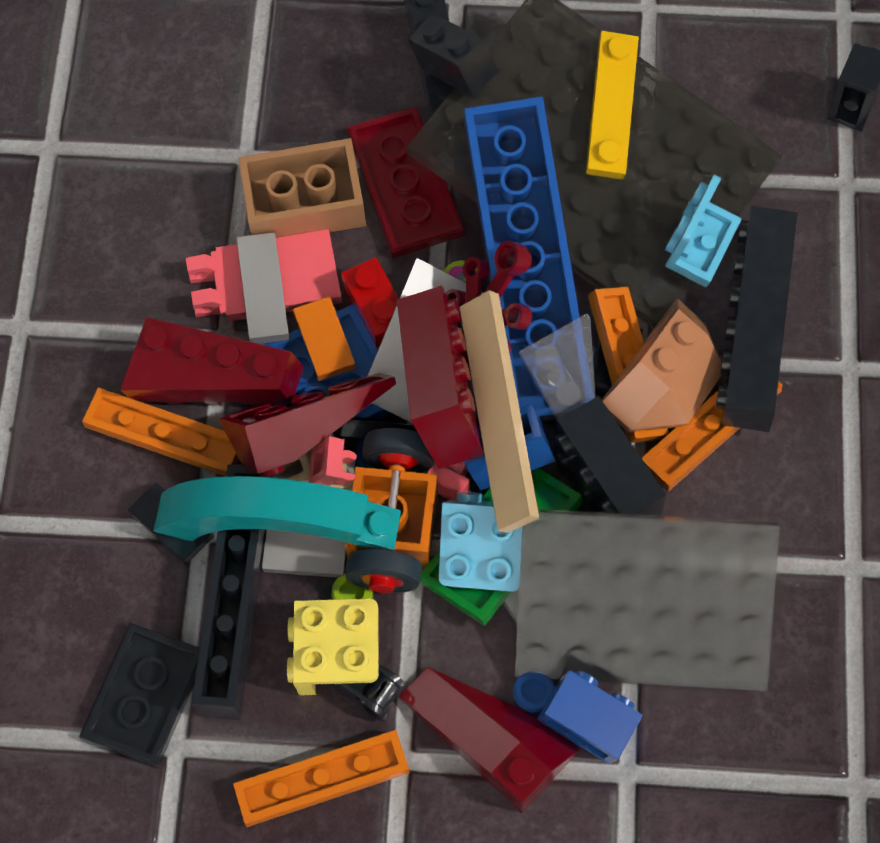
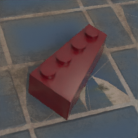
M442 285L398 299L397 308L410 420L438 469L485 455L470 384V371L464 356L466 343L462 331L458 327V323L462 322L456 299L449 300Z
M146 317L120 391L128 398L150 405V402H166L167 404H184V402H205L206 404H221V402L265 404L270 402V404H291L304 367L290 351Z

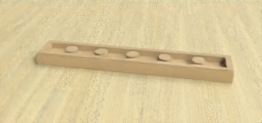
M489 290L459 308L498 531L509 533L539 519L499 294Z

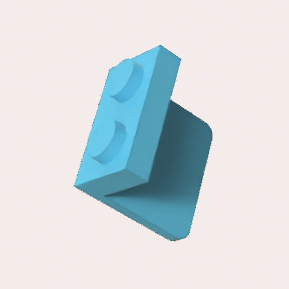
M715 174L708 185L703 182L699 184L681 217L677 229H675L665 248L666 251L671 253L665 267L706 288L711 282L742 219L710 203L721 180V177Z
M457 492V498L442 503L439 562L440 583L451 587L512 592L518 590L522 585L525 525L509 533L498 531L493 501L481 500V493Z

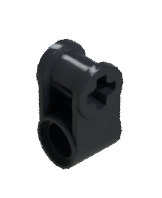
M379 665V676L375 682L331 684L335 690L352 700L367 714L382 722L386 719L387 714L385 711L399 692H404L408 687L399 676Z

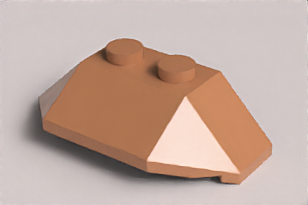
M679 299L673 302L602 399V402L615 421L626 432L681 427L690 422L722 376L720 374L722 361L707 324Z

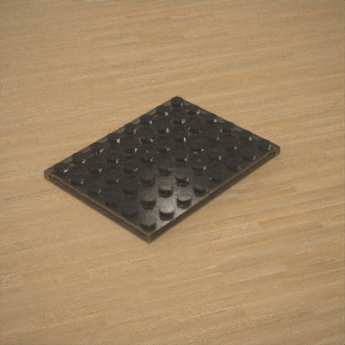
M525 0L488 46L499 72L473 97L454 88L407 146L406 153L477 203L464 124V108L543 96L572 271L598 289L628 287L636 316L655 328L675 300L680 299L692 282L687 277L665 267L671 255L665 248L675 229H677L681 217L699 184L703 182L708 185L714 174L721 177L710 203L739 217L778 164L782 155L637 55L626 175L621 180L585 174L598 43L602 30L559 0Z

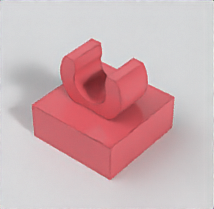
M329 436L312 448L309 483L327 486L333 483L345 485L355 479V474L346 473L342 469V462L350 464L357 457L354 452L343 450V439Z
M434 462L433 467L427 473L437 474L438 494L449 500L457 498V492H471L470 479L465 477L468 470L464 462L438 469Z

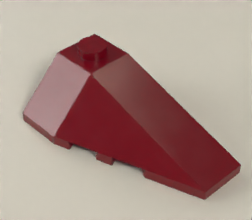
M378 373L333 385L328 388L329 395L323 396L322 392L303 393L293 396L294 399L291 400L292 405L285 406L281 404L271 406L269 402L219 419L244 468L257 474L260 473L261 477L272 476L284 471L283 465L298 460L397 383L395 376Z
M429 667L399 696L403 703L521 813L579 753V749L571 741L537 720L538 716Z

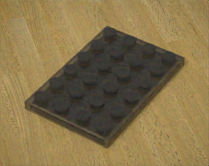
M538 509L539 519L522 526L515 676H523L531 672L541 673L549 678L560 679L569 670L574 673L579 670L591 675L597 681L755 691L768 690L780 527L778 523Z

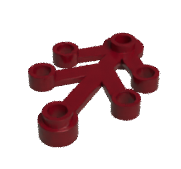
M505 241L499 245L494 256L495 267L498 272L485 292L490 290L498 293L500 299L513 277L525 273L530 268L532 257L524 245L511 241ZM470 257L465 261L463 275L466 278V292L457 289H449L446 292L449 300L457 299L459 307L481 295V282L487 279L490 271L489 263L485 259ZM513 303L507 309L502 310L505 327L509 326L523 330L531 323L532 312L528 306ZM459 322L458 327L461 329L462 334L464 336L463 327L461 328V322ZM507 339L508 348H509V354H510V352H511V345H510L509 340ZM466 348V351H464V356L468 364L469 360Z

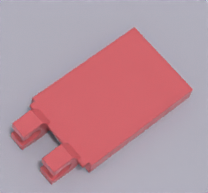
M329 229L277 237L276 244L285 311L291 312L294 308L329 296L333 305L342 303ZM238 245L216 247V251H212L211 256L202 254L186 258L191 284L215 281L216 290L207 288L191 292L195 316L204 317L226 314L228 322L247 319Z

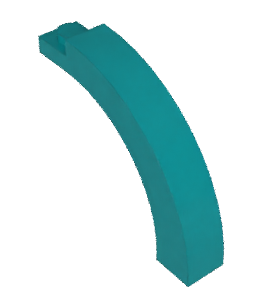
M214 477L184 482L164 491L160 498L154 532L194 541L205 534L223 530H280L326 537L369 549L394 551L401 510L369 502V495L327 485L266 477Z

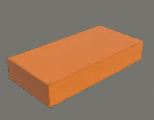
M330 296L293 309L318 381L356 369L355 361Z

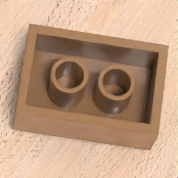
M351 138L238 157L251 235L275 232V237L277 238L329 229V232H336L366 226L364 204Z

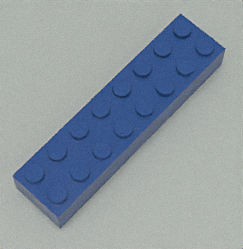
M543 96L464 108L465 131L486 261L489 263L490 283L498 272L495 267L494 256L501 243L511 241L522 244L528 249L532 257L530 268L525 273L514 276L500 297L501 310L507 309L510 304L517 303L528 306L532 312L531 323L526 329L505 327L506 337L511 345L510 359L519 409L532 404L542 422L557 420L591 401L593 393Z

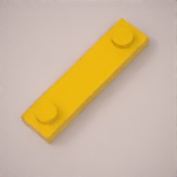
M601 31L585 174L621 180L626 175L638 36Z

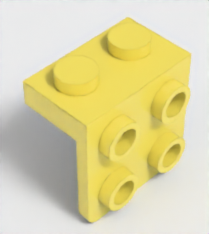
M375 600L294 601V617L288 618L289 642H294L293 657H288L287 678L289 683L294 684L299 696L316 695V684L372 683L378 679L379 608Z

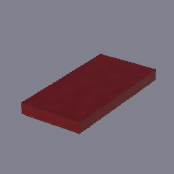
M417 106L346 127L348 138L352 140L357 163L392 258L465 236L462 222Z

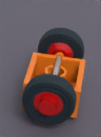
M400 428L376 429L365 435L362 447L363 460L374 468L355 467L352 491L369 495V502L401 510L395 550L369 549L345 542L348 556L346 579L358 587L379 593L409 592L418 588L421 580V567H426L430 562L438 499L437 474L422 473L433 467L434 460L418 432Z

